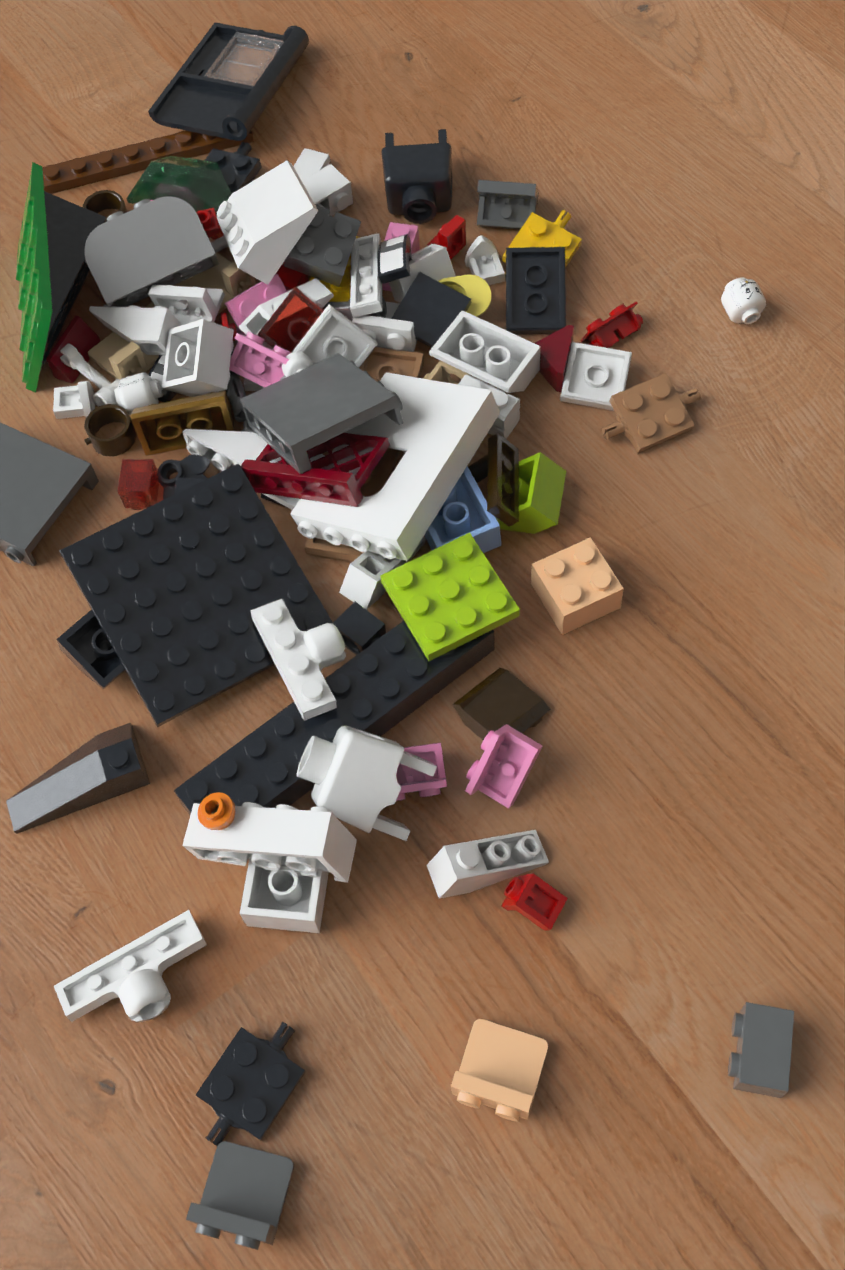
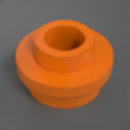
M221 792L208 795L199 805L197 812L198 820L205 828L210 830L227 828L235 818L233 800L227 794ZM219 806L217 812L212 814L213 810Z

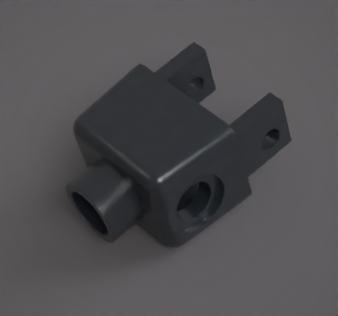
M446 129L438 130L439 143L395 146L394 133H385L386 147L381 150L387 207L392 215H404V218L411 223L423 224L431 221L436 216V213L447 212L451 209L453 185L452 147L447 143Z

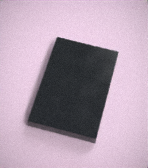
M565 247L506 248V331L515 335L552 334L565 327Z

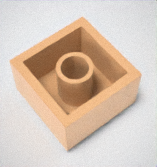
M591 537L532 563L531 585L562 635L621 608L624 588Z

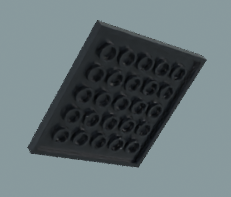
M239 464L59 550L61 557L157 728L275 665L252 620L250 610L282 599L297 628L301 631H308L326 623H333Z

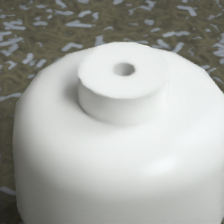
M296 351L286 356L289 360L286 365L282 363V371L284 376L288 377L314 364L307 354Z

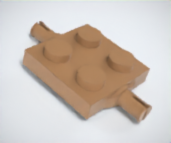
M664 373L614 394L609 402L616 413L617 422L602 427V434L608 440L623 433L631 441L637 454L687 433L694 428L695 425L686 410V405L701 400L700 392L697 393L698 389L694 388L680 395L675 390L668 375Z

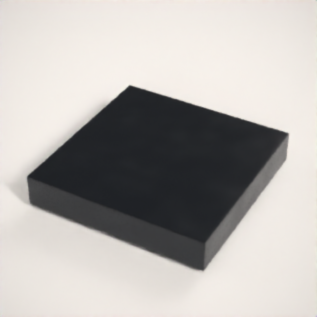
M419 271L391 319L414 322L415 339L432 348L462 310L466 312L472 302L471 298Z

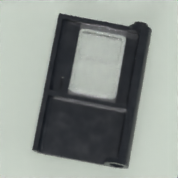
M215 22L149 109L150 117L157 124L235 141L244 140L308 46V35L305 30L298 26H290L286 29L284 35L263 30H253Z

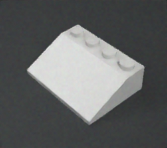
M285 161L232 193L229 199L220 205L216 218L237 267L268 285L317 214L318 209L292 163Z

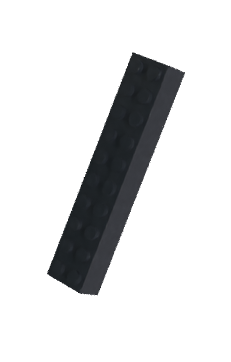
M402 621L325 678L336 699L337 708L304 721L295 702H292L174 790L176 796L189 815H191L194 803L200 804L205 797L216 792L227 794L233 800L235 806H242L245 802L256 803L266 808H276L277 805L281 804L292 805L313 789L315 785L313 782L297 777L301 757L312 736L332 743L338 729L342 726H349L381 737L494 651V630L428 661L405 621Z

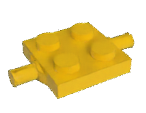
M562 210L555 222L548 221L532 212L508 248L565 247L566 268L580 247L582 239L566 231L564 228L572 218L569 212L566 214V211ZM506 251L502 258L504 263H506Z

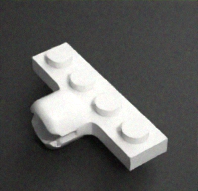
M282 599L250 610L252 620L303 720L305 721L337 708L336 699L321 673L323 668L341 662L346 657L344 652L345 643L337 627L333 623H326L308 631L299 630Z
M187 910L54 985L63 1011L71 1022L111 999L118 997L131 1020L135 1022L149 1021L162 1014L168 1008L171 1000L170 993L162 978L163 971L207 944L192 914Z

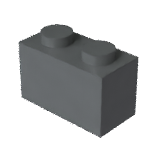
M746 1002L740 1013H734L732 1036L738 1037L737 1052L730 1053L728 1063V1076L734 1077L733 1089L782 1098L788 1093L794 1023L793 1010Z

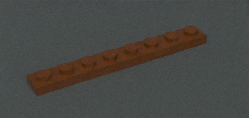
M181 131L43 167L44 191L53 194L208 154L213 148L224 150L239 146L243 141L251 143L254 142L253 134L250 131L244 140L235 141L191 131Z

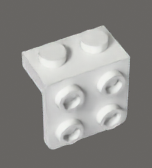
M386 302V318L368 315L353 318L352 322L378 342L376 347L414 352L417 342L414 336V322L391 319L400 305L399 303Z

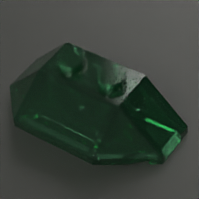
M167 156L151 161L126 199L128 203L136 204L144 199L155 200L160 197L173 196L189 203L196 212L214 208L217 216L220 205L229 199L231 192L217 162Z

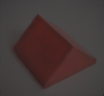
M295 286L257 335L265 339L264 341L272 348L277 345L292 353L325 308Z

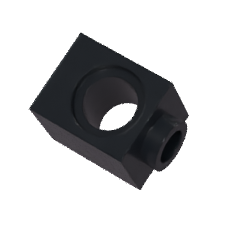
M356 601L333 622L343 638L345 647L355 655H358L386 634L385 624Z

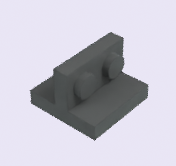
M478 180L479 205L477 226L521 229L532 212L536 213L539 197L536 184Z

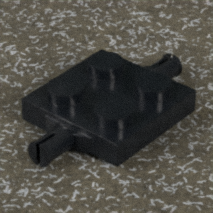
M243 141L234 153L213 148L187 184L189 193L203 197L202 201L197 205L199 211L210 209L213 203L227 201L232 193L254 180L262 166L260 159L247 156L252 150L248 142L245 143Z
M282 1022L270 1042L255 1037L242 1027L239 1029L196 1093V1096L210 1105L219 1117L207 1137H205L208 1141L218 1146L232 1127L246 1130L260 1141L263 1139L305 1074V1070L289 1060L283 1051V1048L293 1033H295L292 1027H288L286 1023Z

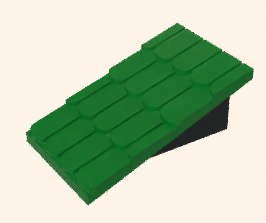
M32 162L18 244L16 280L20 281L18 310L22 311L19 348L20 351L24 352L22 382L26 384V389L36 393L40 371L90 272L84 253L86 240L97 226L105 223L106 217L45 192L43 166Z

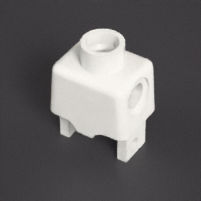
M342 726L338 729L332 743L316 736L311 737L301 757L297 777L315 783L311 796L317 807L331 810L336 818L367 833H370L372 828L407 841L410 830L404 824L379 815L383 808L395 804L401 790L396 777L399 763L432 777L437 766L428 760L405 752L404 747L396 741L349 726Z

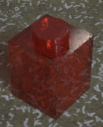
M122 459L117 491L125 508L142 510L157 503L159 489L158 470L153 459Z

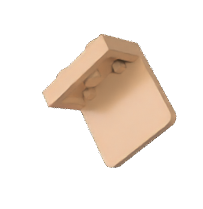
M477 1019L473 1023L459 1072L455 1071L451 1084L452 1095L458 1096L457 1101L469 1107L479 1109L482 1104L496 1109V1115L511 1121L518 1122L519 1117L528 1120L548 1050V1043L543 1038L484 1019Z

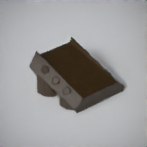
M503 668L497 669L453 704L463 723L482 740L491 730L495 732L506 724L523 733L528 728L537 726L542 721L543 716L551 710L541 697Z

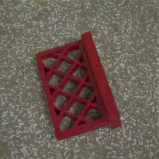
M342 433L306 451L312 469L302 474L298 473L267 444L256 460L245 459L240 467L256 493L358 507L363 499L360 488L387 451L390 443L387 437ZM342 444L349 445L333 453L331 451V449L338 447ZM367 448H374L372 451L361 456L358 454V452ZM328 451V455L311 462L310 458ZM351 455H355L356 457L340 465L337 464V461H340ZM281 457V460L276 463L270 462L274 459ZM331 464L335 466L329 470L321 469ZM361 467L355 476L353 473H349V471Z

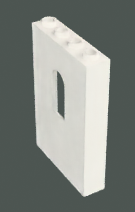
M386 372L380 382L386 389L392 393L395 392L399 396L403 409L400 411L403 424H396L383 413L345 432L387 437L390 443L389 448L406 451L384 487L372 496L363 497L358 507L300 499L290 515L296 522L298 531L307 538L313 539L316 537L327 540L334 545L343 544L354 547L360 552L370 551L381 554L388 559L397 558L408 561L500 414L491 390ZM342 444L335 447L332 453L349 445ZM367 448L358 452V454L361 456L372 451L374 448ZM351 455L347 458L337 461V464L340 465L356 457L355 455ZM331 464L321 469L329 470L335 466ZM361 467L349 471V473H353L355 476Z

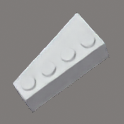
M245 802L242 806H235V818L227 828L210 830L205 828L198 820L197 812L200 804H193L182 846L198 859L246 866L249 859L252 864L265 868V870L279 872L281 865H286L290 869L300 871L303 876L316 878L318 871L331 872L334 875L335 881L348 883L357 839L335 817L331 810L323 807H312L310 811H305L282 804L277 805L276 809L264 808L256 803ZM219 806L213 810L212 814L217 812Z

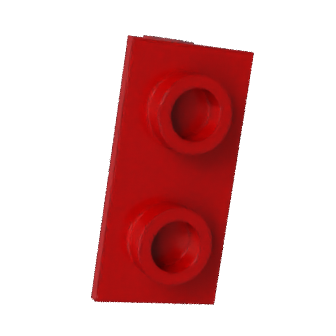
M637 301L627 307L624 303L619 305L609 313L610 317L605 321H602L601 318L593 321L586 327L588 332L580 340L581 343L589 339V345L610 348L620 341L614 331H617L623 340L640 330L643 318L641 315L633 312L634 307L638 304Z

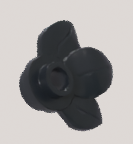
M193 454L181 461H164L159 466L157 473L158 482L164 488L163 500L174 495L176 477L208 479L203 473L208 469L210 460L201 455ZM173 473H178L174 479L170 480V476Z

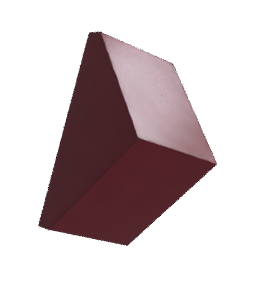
M567 325L534 343L541 346L539 372L557 392H562L569 353L574 338L573 325Z

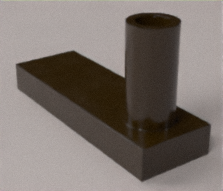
M496 433L488 438V454L468 466L476 483L488 477L487 511L510 527L519 522V449L499 433Z

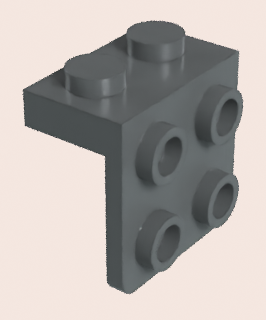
M227 1141L219 1143L200 1204L191 1202L186 1220L197 1224L195 1232L219 1239L221 1231L236 1235L235 1244L256 1250L259 1249L260 1242L273 1245L294 1170L293 1161L287 1157Z

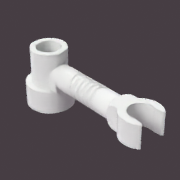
M67 344L60 350L64 354L60 357L62 362L73 369H77L99 388L93 395L95 404L98 407L106 404L118 405L114 390L118 388L120 379H116L111 383L88 364L73 345Z

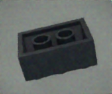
M92 610L56 639L60 650L83 674L102 689H105L125 671Z

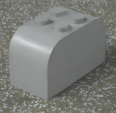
M173 196L160 197L153 201L144 199L133 206L134 209L125 214L122 211L111 214L106 218L107 222L97 226L89 234L84 249L87 265L109 307L112 305L115 307H128L150 297L149 291L152 285H175L219 265L216 253L196 211L186 201Z

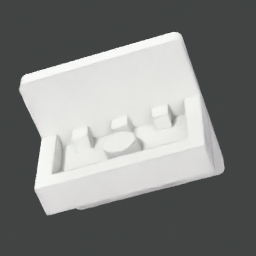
M152 285L149 291V296L154 305L163 306L171 310L181 325L201 319L214 323L225 296L222 289L173 285Z

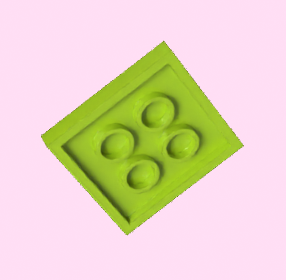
M470 532L380 575L381 583L428 661L520 616L519 607Z

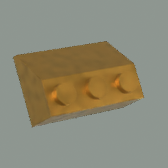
M226 391L211 392L205 395L135 408L131 413L132 423L146 456L186 448L187 444L183 435L185 429L235 431Z

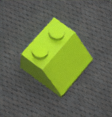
M541 452L519 461V522L509 527L496 518L500 529L535 534L558 525L566 470Z

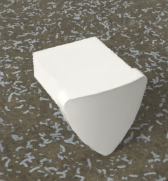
M483 235L478 236L467 251L465 257L466 267L470 268L472 275L481 277L488 285L505 282V272L495 245Z
M80 381L76 386L54 388L53 412L56 419L87 417L95 409V402L93 400L95 393L90 381Z

